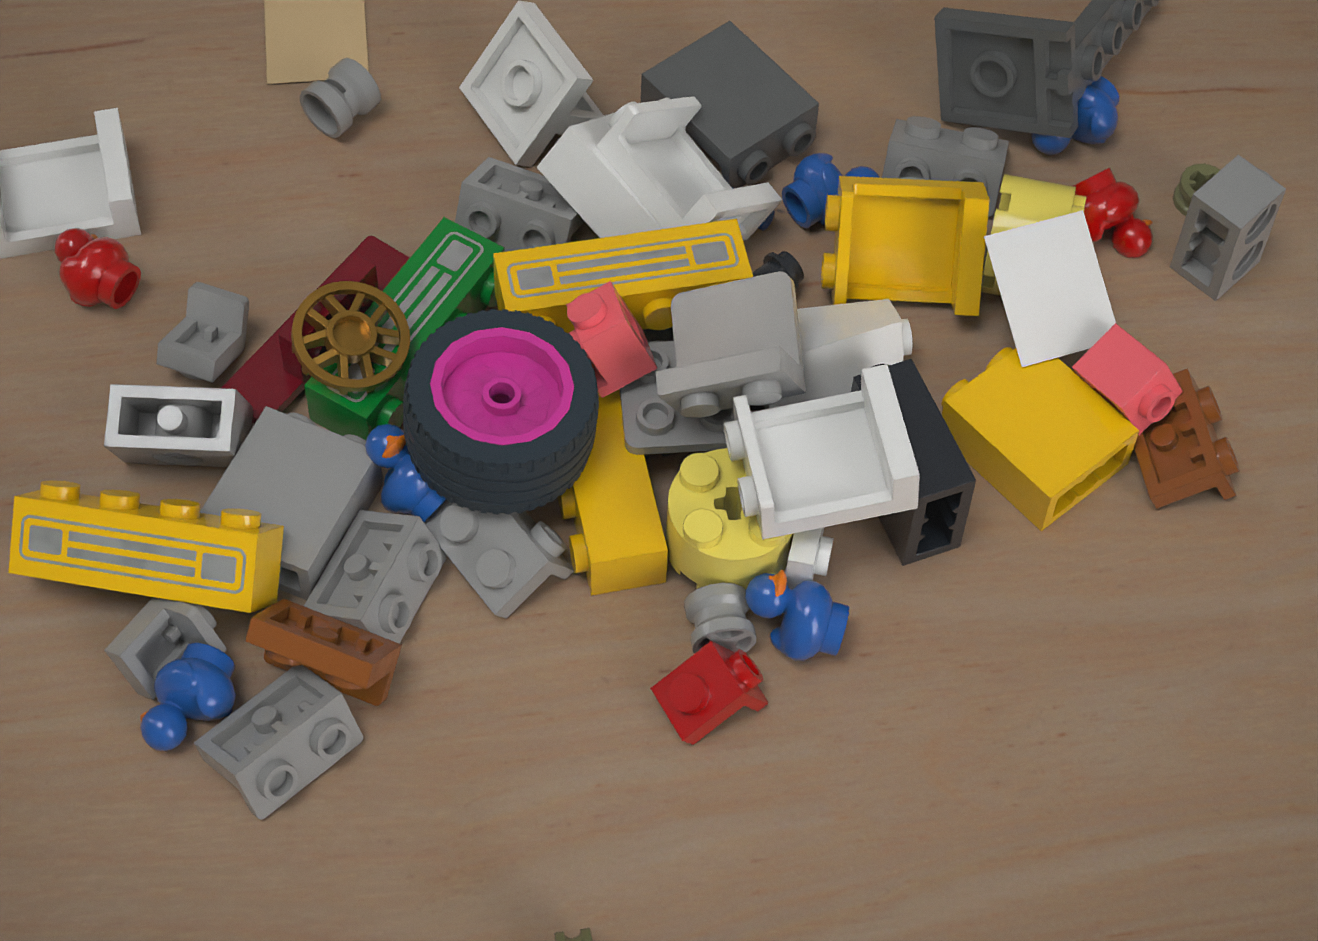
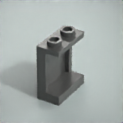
M731 21L726 22L641 74V103L659 101L663 98L676 99L693 96L699 101L702 107L686 125V133L720 165L721 175L732 188L757 183L775 165L790 156L796 157L804 153L816 137L819 103Z

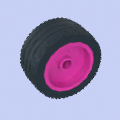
M490 309V311L482 310L474 314L468 313L466 316H460L452 322L445 323L443 327L440 326L434 334L431 333L427 340L423 341L420 345V349L416 351L411 361L403 396L405 441L412 464H414L417 473H420L422 480L427 482L432 490L437 491L439 496L445 497L451 503H456L459 507H466L471 511H480V513L487 514L488 512L499 515V513H523L525 510L531 511L538 506H545L549 501L556 500L559 495H563L566 489H570L574 482L578 480L586 466L595 440L599 407L598 388L590 358H587L585 350L581 349L578 341H575L569 333L564 332V329L560 326L557 327L553 322L546 321L540 316L536 317L530 313H521V311L517 310L508 311L507 309L496 311V309Z

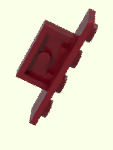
M368 236L318 288L334 282L354 281L371 285L383 291L410 257L375 236ZM356 294L334 295V297L346 310H349ZM365 298L359 312L365 313L374 301ZM320 301L313 307L314 310L327 320L332 318L330 312ZM296 311L221 387L223 389H236L253 406L252 423L254 424L266 406L283 412L305 389L304 385L312 377L310 374L306 376L302 372V365L295 353H292L291 329ZM304 320L302 337L317 332L314 327ZM326 346L307 349L312 359L328 351Z

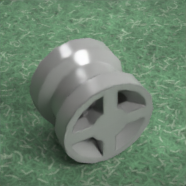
M735 583L710 584L696 589L684 600L686 618L695 626V630L691 633V645L694 654L710 641L733 652L739 649L747 652L756 644L755 627L745 616L749 607L745 599L746 590L744 587Z

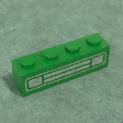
M443 217L383 290L400 307L409 326L410 345L401 370L388 382L375 388L374 391L368 394L366 391H348L347 395L339 394V390L328 387L311 377L304 385L310 420L342 436L351 434L365 441L370 432L379 425L391 424L400 428L403 423L405 382L416 351L420 349V345L423 341L427 340L431 333L434 334L436 329L440 326L443 327L445 323L452 322L457 317L466 316L468 313L474 314L478 313V311H485L488 306L493 308L497 305L494 291L493 253L505 252V247ZM373 302L364 314L370 318L379 305ZM388 312L377 325V327L397 330ZM375 343V346L395 354L399 345ZM371 362L374 375L388 367ZM337 363L323 368L328 373L338 376ZM348 363L349 379H363L357 363Z

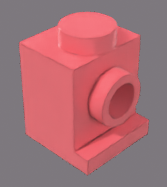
M611 281L591 292L578 296L566 305L568 309L567 316L575 328L569 334L575 341H578L581 349L585 350L587 358H590L592 368L595 371L598 393L602 398L658 369L643 329Z

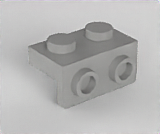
M912 116L907 118V121L896 119L889 139L882 178L917 177L924 180L983 182L990 199L988 217L994 214L1009 141L998 139L996 133L983 128H966L964 132L941 128V124L938 121L922 116Z
M446 500L424 522L440 544L441 549L496 616L507 619L551 574L566 580L574 572L573 567L562 555L567 549L564 541L544 522L539 521L536 524L526 511L511 514L499 513V515L488 512L485 514L476 510L471 511L466 507H459L456 503Z

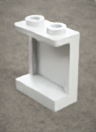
M694 96L676 99L663 98L659 101L643 103L630 102L612 115L608 123L611 128L596 147L663 229L737 219L742 239L748 240L782 201L781 197L769 183L732 189L686 133V125L702 107Z
M118 108L94 111L97 135L0 150V259L54 250L57 237L65 230L72 228L83 229L90 235L95 234L98 238L105 236L112 239H120L141 235L127 146Z
M887 364L861 369L860 391L750 412L746 395L733 397L734 421L723 423L726 445L731 461L741 459L743 461L746 476L737 478L741 506L745 517L757 516L762 540L918 508L920 474Z

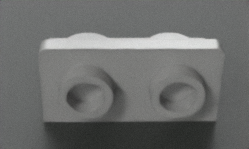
M488 157L462 181L455 223L505 247V252L569 243L571 236L585 222L543 175Z
M359 510L304 606L400 643L430 587L438 576L446 560V554L420 516Z
M304 665L293 666L196 740L194 744L204 762L238 788L251 813L258 819L263 820L358 746L363 740V735L342 693Z

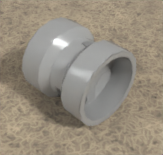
M350 58L340 60L330 68L328 78L325 81H314L301 91L299 96L301 106L309 120L318 130L332 138H337L347 131L353 124V117L357 114H368L381 101L380 90L371 74L361 64Z

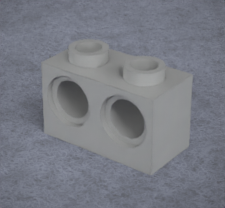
M1237 155L1193 194L1170 268L1214 301H1217L1260 262L1286 188L1277 183L1267 172L1258 169L1243 157Z

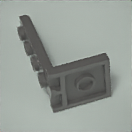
M1092 0L1074 22L943 7L934 17L941 121L1070 138L1078 128L1077 101L1084 94L1087 86L1100 78L1104 67L1114 55L1117 56L1120 53L1126 39L1133 31L1139 29L1142 19L1153 6L1158 5L1160 0Z

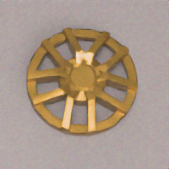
M334 282L314 290L298 307L291 329L292 353H295L302 365V372L306 376L310 374L320 383L339 390V394L347 395L348 391H366L368 394L374 391L375 388L388 382L401 370L410 345L409 326L400 307L383 291L360 282ZM356 294V297L350 309L346 310L334 295ZM365 298L373 300L379 305L370 318L364 313L359 312ZM319 301L330 312L332 316L330 320H327L313 309ZM388 312L397 330L377 327V325ZM304 320L314 327L317 332L302 337ZM375 343L399 345L395 354L375 346ZM326 346L328 351L313 359L307 352V349ZM371 362L388 367L374 375ZM337 363L338 376L328 373L323 368ZM348 363H357L359 365L363 379H349Z

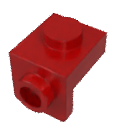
M713 641L707 643L650 688L681 740L692 745L743 706L760 711L769 704L758 686L764 679L754 661L741 649L733 652Z

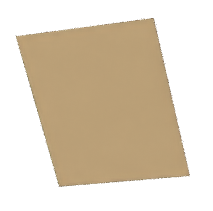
M264 0L267 84L325 81L328 78L330 68L344 58L357 61L369 72L364 0Z

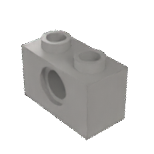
M110 384L104 447L125 463L228 467L251 431L253 406L236 389Z

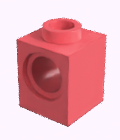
M1116 323L1072 366L1074 372L1140 430L1138 435L1151 423L1163 419L1172 409L1175 399L1183 392L1168 365Z

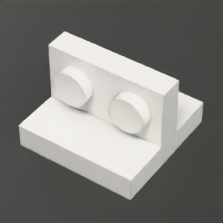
M518 0L459 87L509 157L518 166L532 167L556 133L563 135L569 126L604 116L586 93L593 79L536 4Z

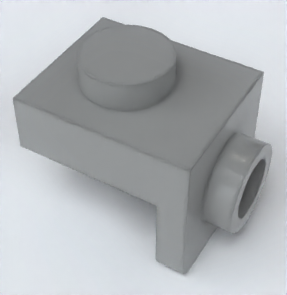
M195 282L188 289L186 317L158 343L156 364L179 371L183 376L190 379L214 382L245 350L249 299L205 283Z
M153 597L104 651L137 694L154 700L156 697L154 683L157 673L167 663L180 659L187 645L202 643L213 646L223 652L227 648L213 630L217 625L216 620L205 607L198 604Z

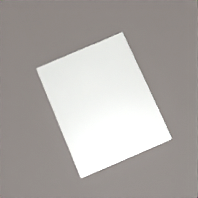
M1083 210L984 236L1022 367L1090 349L1116 323Z

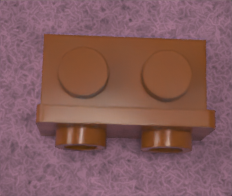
M1188 368L1176 372L1173 375L1183 392L1175 399L1172 409L1163 419L1151 423L1138 435L1134 446L1149 497L1156 508L1213 487H1217L1224 500L1236 496V492L1230 475L1240 472L1228 438H1217L1213 423L1223 419L1216 398L1210 386L1199 389Z
M282 599L252 616L245 642L265 649V662L286 671L293 666L304 665L338 691L375 706H379L387 699L402 644L287 599Z

